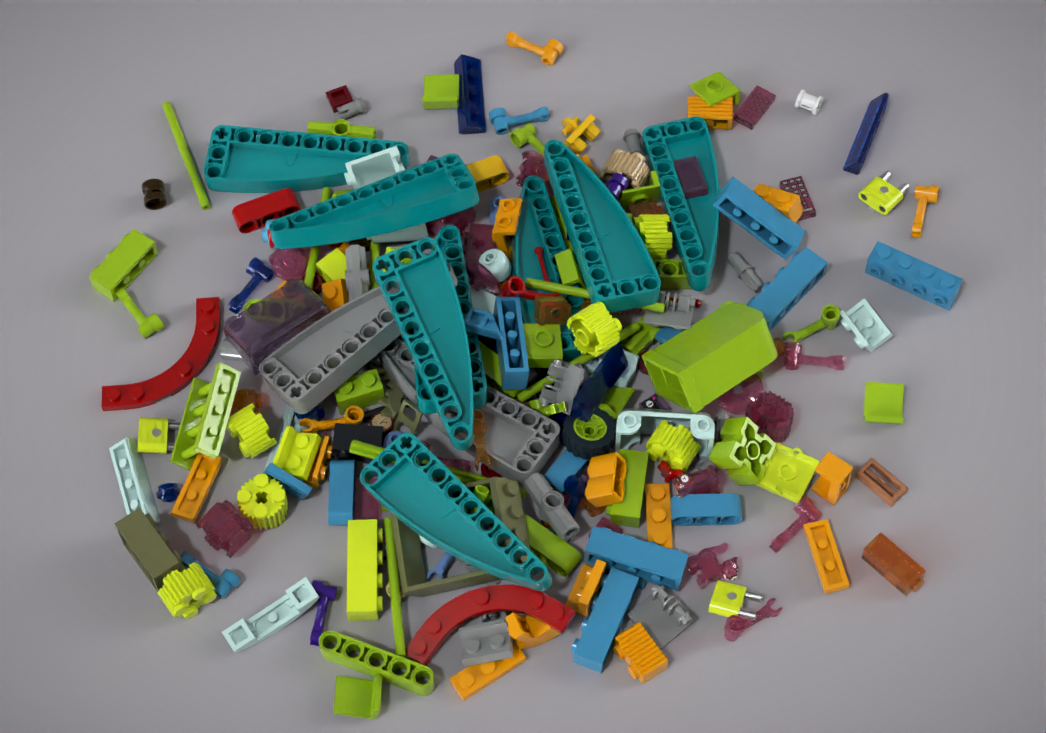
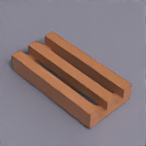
M870 458L855 473V477L890 507L908 491V488L873 458ZM869 467H872L877 473H879L883 478H885L899 491L896 492L886 483V481H884L881 477H878L874 472H872L869 469Z

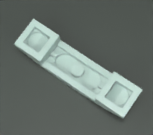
M306 577L285 590L286 595L246 621L242 618L222 631L234 653L245 650L274 635L301 616L320 598Z

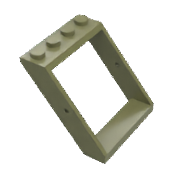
M492 477L464 484L472 493L477 485L486 486L489 491L491 490L495 516L530 550L518 480ZM462 491L455 492L452 498L459 497ZM390 513L402 595L425 597L501 580L499 577L480 570L426 582L419 534ZM504 540L500 547L508 546L511 540ZM528 556L520 557L517 564L524 563Z

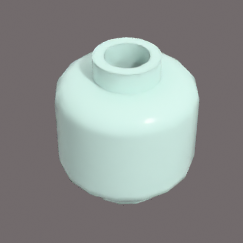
M499 249L485 251L478 261L480 272L491 283H500L511 274V262L504 252Z

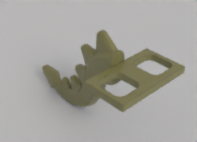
M370 364V370L377 369L379 375H384L383 380L390 381L386 383V387L390 389L384 390V394L387 397L379 399V403L385 406L380 412L381 416L396 419L393 431H400L399 425L402 422L410 429V433L415 435L423 413L409 400L404 399L405 394L382 365ZM407 405L417 412L415 420L405 413Z

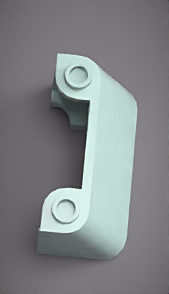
M394 146L345 163L348 172L344 173L347 185H353L355 190L405 171V168L401 162L398 148ZM423 223L394 232L367 237V241L371 239L373 243L414 241L429 237L426 225Z
M629 407L624 408L618 414L615 452L619 453L620 449L628 450L634 444L640 445V434H653L663 419L669 421V425L674 427L684 425L685 428L691 431L693 441L702 446L698 452L699 460L708 459L713 450L715 426L711 416L705 412L693 414L690 411Z

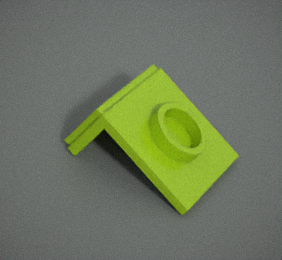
M721 72L713 73L689 85L710 107L730 97H733V104L735 106L740 101V90Z
M459 74L424 75V96H422L424 109L458 108Z
M650 172L649 186L622 191L621 207L624 210L658 203L660 183L657 172Z
M569 248L555 254L562 284L571 286L579 282L584 289H587L574 251Z
M523 323L529 368H549L550 362L553 363L554 359L563 360L560 324Z
M865 382L864 422L903 424L904 384Z
M608 387L603 395L605 397L603 404L582 403L581 406L598 407L615 420L635 389L631 387Z
M376 674L373 681L337 675L333 714L376 719L380 713L382 675Z

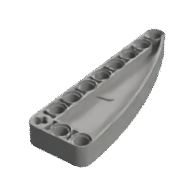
M446 262L454 286L456 287L458 283L457 278L453 272L451 265L448 262ZM379 286L314 322L260 363L259 371L268 386L296 413L306 414L400 335V331ZM391 288L388 292L394 294L397 293L399 289ZM401 308L397 313L406 314L409 309Z
M396 338L378 353V359L405 396L418 407L414 362L405 342ZM487 386L486 402L490 403L474 408L473 442L470 448L464 451L505 478L518 480L519 485L523 486L524 481L530 475L541 471L557 449L560 440V426L554 420ZM454 411L448 412L445 415V417H447L448 419H453L457 417L458 414ZM423 413L434 426L448 437L438 413ZM461 432L458 433L455 436V438L458 440H464L467 438L468 435L466 433Z

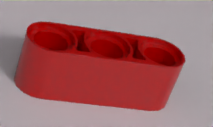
M285 188L235 206L232 210V215L241 233H250L264 228L267 220L281 218L300 211L301 207L294 191L290 188Z

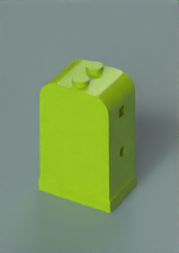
M730 303L690 326V329H685L641 356L656 394L695 414L703 409L704 406L773 362L777 358L778 353L763 313L756 308L742 303Z

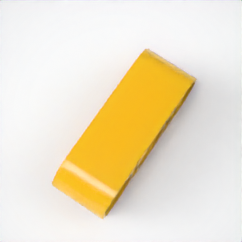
M499 155L466 165L475 179L478 193L501 185L510 178V174Z

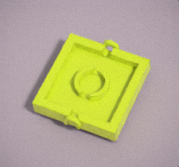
M775 442L777 445L770 460L765 461L763 466L766 470L760 483L756 484V486L800 504L820 461L803 454V451L799 448L791 449Z

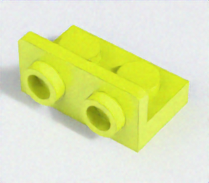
M286 426L276 456L273 459V464L295 478L307 481L322 438L318 434L297 432L292 426Z

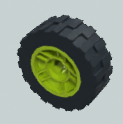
M578 407V409H573L564 420L561 434L562 443L569 453L571 452L573 456L584 460L608 454L614 444L616 423L613 422L612 416H609L607 412L600 410L598 407Z

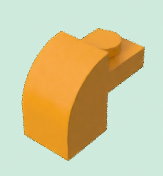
M513 612L505 617L509 625L507 627L508 632L515 639L519 649L539 646L561 634L528 615L525 617Z

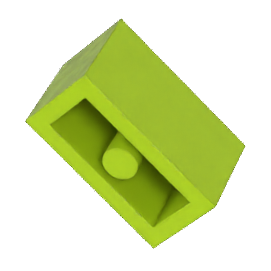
M377 369L353 375L333 391L340 415L345 414L346 409L350 406H358L363 409L379 404V399L385 397L384 388Z

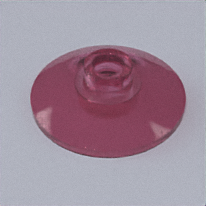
M472 259L465 262L467 275L470 278L469 284L476 291L482 289L495 296L501 293V287L497 279L484 265Z
M756 373L738 384L741 386L739 393H734L735 387L717 398L723 409L732 414L742 415L751 412L759 405L763 396V385Z

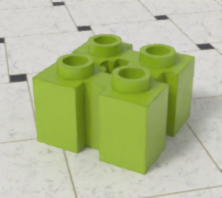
M748 417L727 418L719 434L722 441L715 443L709 459L718 468L727 469V476L738 486L760 483L766 470L763 462L770 460L777 445L765 433L758 434L759 427Z

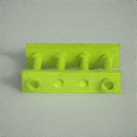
M220 362L216 365L212 382L207 383L196 377L193 378L170 463L190 471L198 453L212 459L219 457L241 375L240 371Z

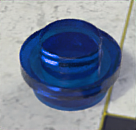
M165 483L158 486L156 495L163 502H172L177 499L181 490L177 487L176 483Z

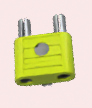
M885 171L880 177L872 179L858 193L859 199L867 204L869 209L872 211L876 210L882 215H887L903 199V194L910 188L907 183H903L897 189L886 182L891 177V173H888V171Z
M139 417L137 452L167 454V451H173L175 443L167 442L168 430H179L181 422L168 421V418Z
M718 580L708 612L737 620L739 617L755 620L757 612L742 609L745 599L761 602L763 594L748 591L745 586Z

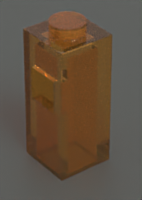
M881 532L864 548L861 558L905 596L912 590L916 593L925 583L923 578L926 570Z

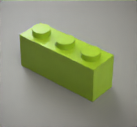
M133 228L129 234H126L121 239L120 244L107 254L106 259L92 270L89 278L93 289L115 302L118 298L116 292L121 288L126 290L158 255L155 241Z
M620 449L619 454L626 460L627 465L626 477L624 479V497L620 503L607 505L606 515H610V524L639 528L649 452Z

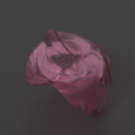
M532 150L523 152L522 158L524 161L519 166L521 173L516 177L519 180L516 182V185L523 187L525 179L531 175H536L544 181L547 172L544 166L543 155Z
M277 248L269 257L273 272L283 281L300 277L307 270L309 256L304 248Z

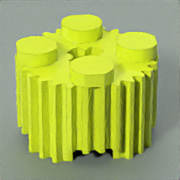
M640 214L639 217H633L632 223L652 259H668L666 252L672 248L673 236L672 232L668 230L667 222H670L667 214Z
M598 301L587 306L567 320L568 329H572L571 331L574 333V346L577 347L578 351H581V354L588 353L591 356L598 357L619 342V331L622 330L621 322L617 318H612V315L609 314V311H607L606 306L602 302Z
M253 403L231 415L226 427L232 438L237 437L239 439L238 447L245 458L250 456L252 459L277 444L274 437L272 439L269 438L270 428L260 413L256 415L253 412L255 410Z
M663 419L647 441L645 446L647 450L645 452H649L650 460H658L659 463L665 461L672 469L684 472L688 469L702 446L693 441L691 431L685 428L684 425L674 427L668 424L669 421Z
M258 474L253 477V480L249 479L248 483L245 482V486H241V490L237 493V503L244 523L250 526L251 529H257L258 527L260 530L262 528L267 530L268 527H275L277 529V525H282V521L285 522V515H287L288 500L283 485H280L279 481L276 482L275 478L271 479L266 474Z
M195 562L189 564L187 570L184 569L182 572L175 570L167 574V577L163 578L165 585L157 592L172 616H184L185 619L194 617L198 613L197 609L200 606L204 605V603L212 602L217 596L213 584L200 565Z

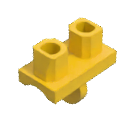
M592 114L580 126L577 125L580 119L576 116L573 119L566 117L562 120L564 129L561 133L564 136L568 133L571 134L564 144L575 154L579 155L587 147V144L579 138L582 134L592 142L601 132L593 123L596 118Z

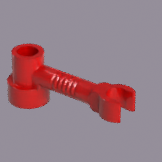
M518 276L508 279L501 290L503 297L518 296L543 303L551 310H556L560 307L559 304H555L552 301V298L558 300L561 297L559 293L544 294L525 289L523 279Z

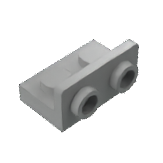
M506 619L458 629V634L462 641V662L464 667L513 657V638L508 632L507 627L509 625Z

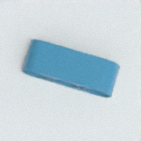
M566 449L545 474V479L550 486L564 495L586 472L591 459L584 460L580 457H575Z
M355 460L330 461L329 526H348V520H354Z
M737 494L675 495L670 499L671 522L677 526L735 525L742 521L741 497Z

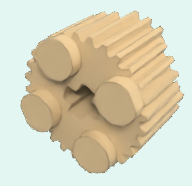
M616 148L604 164L598 178L602 182L607 183L614 173L622 174L629 181L625 190L645 186L650 177V169L645 165V157L638 152L630 154V152L627 153ZM622 192L618 196L619 200L621 199Z

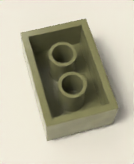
M140 507L114 523L123 545L157 592L165 585L163 578L167 577V574L175 570L182 572L185 569L178 552L170 548L165 534L162 531L159 532L155 527L156 523L149 513L144 514Z

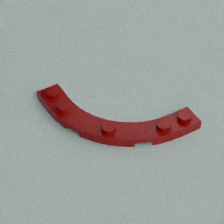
M196 298V326L191 343L182 357L169 369L146 381L126 385L102 386V410H129L156 404L155 401L169 395L174 396L186 388L193 381V378H197L210 361L209 357L218 343L221 323L220 298Z
M518 585L481 587L455 597L435 611L417 631L406 647L405 652L406 656L427 666L441 644L453 631L463 625L462 622L474 616L479 617L495 613L499 610H509L528 615L563 634L576 612L553 597Z

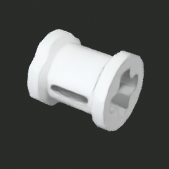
M802 89L796 100L795 107L809 110L816 116L822 105L823 97L813 96Z

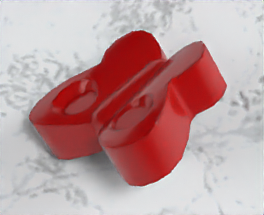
M661 461L658 465L661 476L665 478L664 481L666 483H669L671 480L676 484V479L680 478L677 482L679 485L682 481L681 477L686 475L682 470L672 469L665 461Z

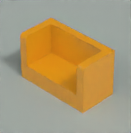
M828 451L815 469L820 474V477L813 484L811 491L835 506L848 489L853 467Z

